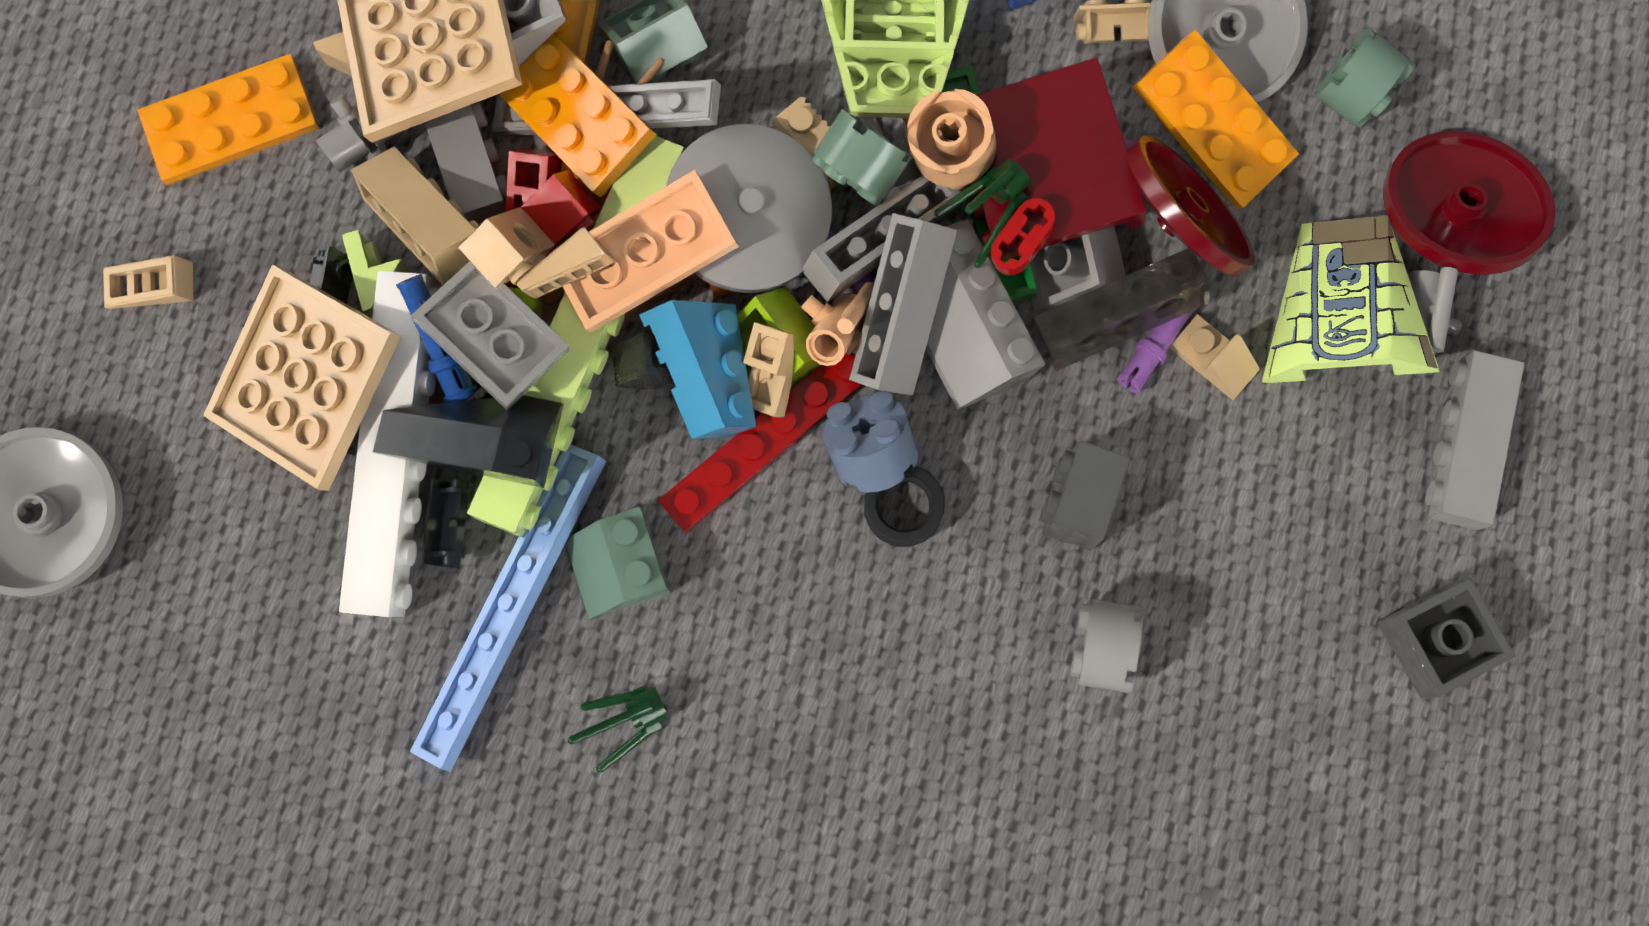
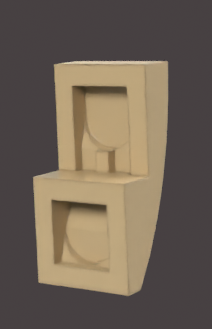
M757 322L753 324L743 361L744 364L752 366L748 381L753 409L773 417L784 418L793 375V334Z

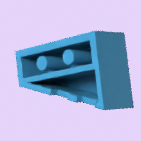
M670 300L639 314L644 327L650 325L660 348L659 351L655 352L659 363L663 364L666 362L676 387L671 389L691 439L726 438L756 427L746 364L743 363L744 351L736 304Z

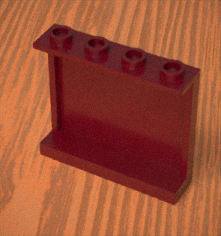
M1098 57L976 95L985 103L989 110L997 142L993 163L982 177L993 167L998 168L1006 159H1011L1023 168L1031 180V183L1023 190L1028 197L1025 201L1032 198H1041L1053 207L1055 212V228L1041 248L1126 222L1128 229L1145 224L1147 210L1139 185L1128 162L1127 148ZM986 188L971 196V202ZM990 197L974 211L976 218L984 217L987 224L988 232L981 233L984 245L1010 202L1008 200L1004 204H1000ZM1039 211L1035 216L1029 213L1026 215L1029 223L1028 228L1025 230L1026 234L1036 224L1045 225L1043 212ZM1018 240L1010 250L1005 247L1001 249L1003 252V262L1007 258L1018 255V247L1022 243L1021 240Z

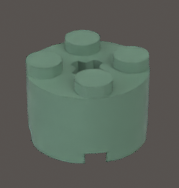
M1370 28L1364 30L1351 43V45L1357 48L1356 50L1352 48L1345 55H1341L1318 85L1316 89L1318 92L1314 94L1316 98L1359 128L1367 122L1371 115L1377 117L1392 100V96L1388 94V91L1395 82L1400 85L1415 68V64L1409 60V57Z
M841 109L814 151L815 156L812 161L821 167L826 175L842 185H845V183L849 184L857 190L861 197L878 206L882 199L885 200L913 156L899 145H893L886 136L862 120Z

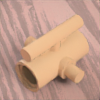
M865 283L857 295L852 293L840 294L831 305L828 303L823 305L813 295L803 303L801 308L813 318L811 322L815 325L806 340L807 352L815 362L830 366L840 362L845 353L848 355L854 353L856 355L861 336L860 330L864 325L874 283Z

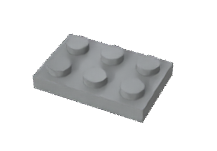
M471 261L411 315L412 320L506 410L514 405L570 351V346L505 284L494 287Z

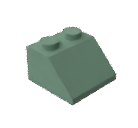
M638 0L596 23L606 41L612 40L614 43L612 51L628 77L635 84L639 82L658 58H663L665 63L650 83L659 81L664 76L665 71L676 65L682 66L693 62L698 58L699 52L708 48L689 5L683 0Z
M640 506L600 519L568 537L565 544L589 620L671 593L646 515Z

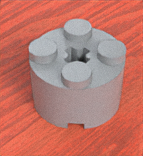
M1090 599L1089 605L1081 604L1076 634L1084 635L1083 648L1075 647L1070 677L1078 678V685L1132 693L1134 683L1125 682L1126 676L1131 677L1132 672L1137 670L1143 622L1134 621V617L1140 618L1142 616L1143 607Z

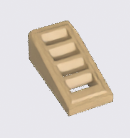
M581 228L519 279L517 285L521 291L536 299L613 263L614 260L594 235L586 228Z
M172 255L103 268L104 307L107 309L193 301V263L181 257ZM155 273H159V290H155ZM138 275H142V293H138ZM121 276H127V295L121 296Z

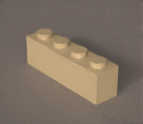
M392 147L351 169L363 200L442 285L470 261L459 247L479 225L474 220L468 222L465 219L461 208L454 199L447 201L444 198L437 182L433 178L426 179L419 165L412 157L406 159L395 147Z

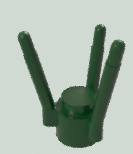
M1006 159L998 168L993 167L984 177L934 211V215L940 217L983 188L986 189L965 207L966 213L971 214L990 197L1000 204H1004L1007 200L1010 202L974 263L976 268L983 266L991 253V246L994 240L1014 215L1017 208L1028 198L1023 190L1031 183V180L1021 166L1011 159Z
M641 686L631 692L582 703L581 709L588 711L630 702L625 705L627 711L569 736L567 739L568 743L575 744L629 720L632 721L635 729L644 726L643 729L597 765V772L605 771L649 735L662 730L660 722L668 719L669 716L656 687L645 691L644 687Z

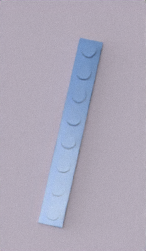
M571 444L566 452H561L555 464V467L558 468L555 481L549 491L543 490L537 506L541 507L538 520L531 531L526 529L523 537H518L410 750L411 753L442 770L451 772L606 463V460L600 456Z

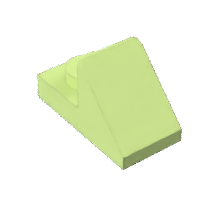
M356 230L342 234L362 311L372 319L378 271L410 273V269L401 259L381 264L380 254L374 241L368 242Z

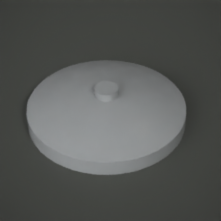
M1152 0L1148 16L1150 49L1157 64L1188 33L1196 30L1257 103L1278 91L1292 76L1300 62L1308 30L1306 4L1304 0Z
M736 124L715 129L699 137L677 159L670 172L666 186L696 170L739 246L696 271L695 274L714 286L733 292L758 293L773 290L788 284L800 276L804 271L803 266L812 251L826 242L832 218L830 189L822 169L812 161L814 157L799 142L773 128L754 124Z
M43 427L23 428L0 435V594L29 599L49 597L63 593L90 577L102 565L113 549L119 535L123 517V498L120 483L105 456L94 446L79 437L61 430Z

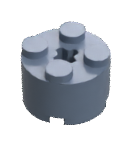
M878 391L871 396L860 397L847 403H836L827 411L828 420L823 429V440L839 480L847 487V483L857 486L858 491L861 492L883 491L899 484L905 479L904 472L911 464L913 468L915 467L919 456L917 444L904 408L893 399L891 393Z

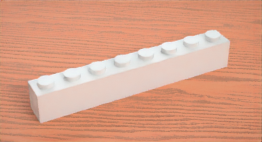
M378 271L372 319L398 333L401 337L360 423L339 612L405 617V610L410 606L412 600L409 574L410 566L415 563L417 556V545L413 538L415 524L418 523L421 517L422 505L421 500L418 498L420 481L423 480L426 473V464L376 454L373 452L383 410L428 405L429 396H432L435 390V374L430 373L428 369V360L431 359L412 320L401 292L396 286L397 283L419 275L417 273ZM422 274L425 285L432 296L441 288L442 284L433 277Z

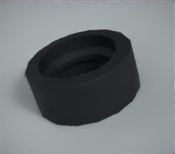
M912 464L904 472L905 479L902 481L918 485L926 493L929 501L927 517L918 527L910 530H898L889 526L883 520L879 510V500L883 491L865 494L864 515L870 530L881 541L895 547H912L925 542L937 530L944 514L945 496L939 482L929 471L916 465L913 468Z

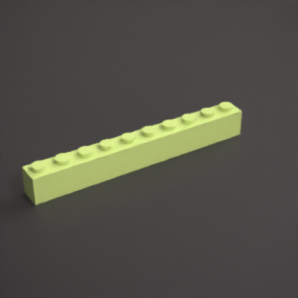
M655 136L613 183L594 228L666 187L670 172L677 159L685 150L684 147ZM566 292L564 293L550 328L570 346V351L524 394L564 404L545 486L540 488L483 476L467 514L479 521L521 538L526 529L531 531L534 528L541 510L537 503L543 490L549 491L555 481L558 468L554 464L560 451L566 452L572 442L575 429L571 425L577 412L583 413L589 403L592 390L588 389L594 373L600 375L604 369L608 358V351L605 350L611 335L616 337L620 332L625 313L590 333L583 326Z

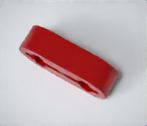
M1032 198L1021 204L991 246V258L994 267L1000 273L1005 275L1021 273L1027 268L1055 228V212L1046 200ZM1039 211L1043 212L1045 225L1036 224L1026 234L1025 230L1029 225L1026 215L1029 213L1035 216ZM1018 240H1021L1022 243L1018 247L1020 259L1017 261L1011 258L1007 263L1003 262V252L1001 249L1005 247L1010 250Z

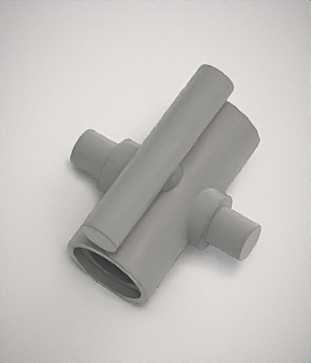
M343 94L330 102L331 107L338 115L336 120L339 125L317 139L316 142L340 173L362 157H365L368 161L385 152L387 146L384 142L395 134L375 142H370L363 136L358 107L351 106Z
M1443 267L1440 269V273L1417 270L1408 274L1434 355L1444 352L1447 334L1456 336L1462 328L1460 320L1450 317L1458 270L1452 267Z

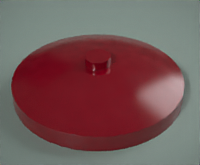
M1444 131L1418 138L1398 154L1384 181V207L1392 226L1399 236L1413 250L1426 259L1442 267L1455 268L1458 272L1488 275L1503 273L1520 267L1533 258L1548 239L1555 221L1554 199L1540 171L1525 156L1509 145L1477 133Z
M1149 135L1141 136L1128 148L1127 158L1134 177L1148 203L1158 215V223L1171 237L1176 236L1201 259L1230 276H1240L1255 263L1253 248L1241 225L1219 195L1187 161L1169 146Z

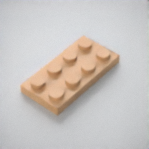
M693 170L589 231L598 239L614 262L562 287L583 326L588 332L592 333L739 246L696 170Z

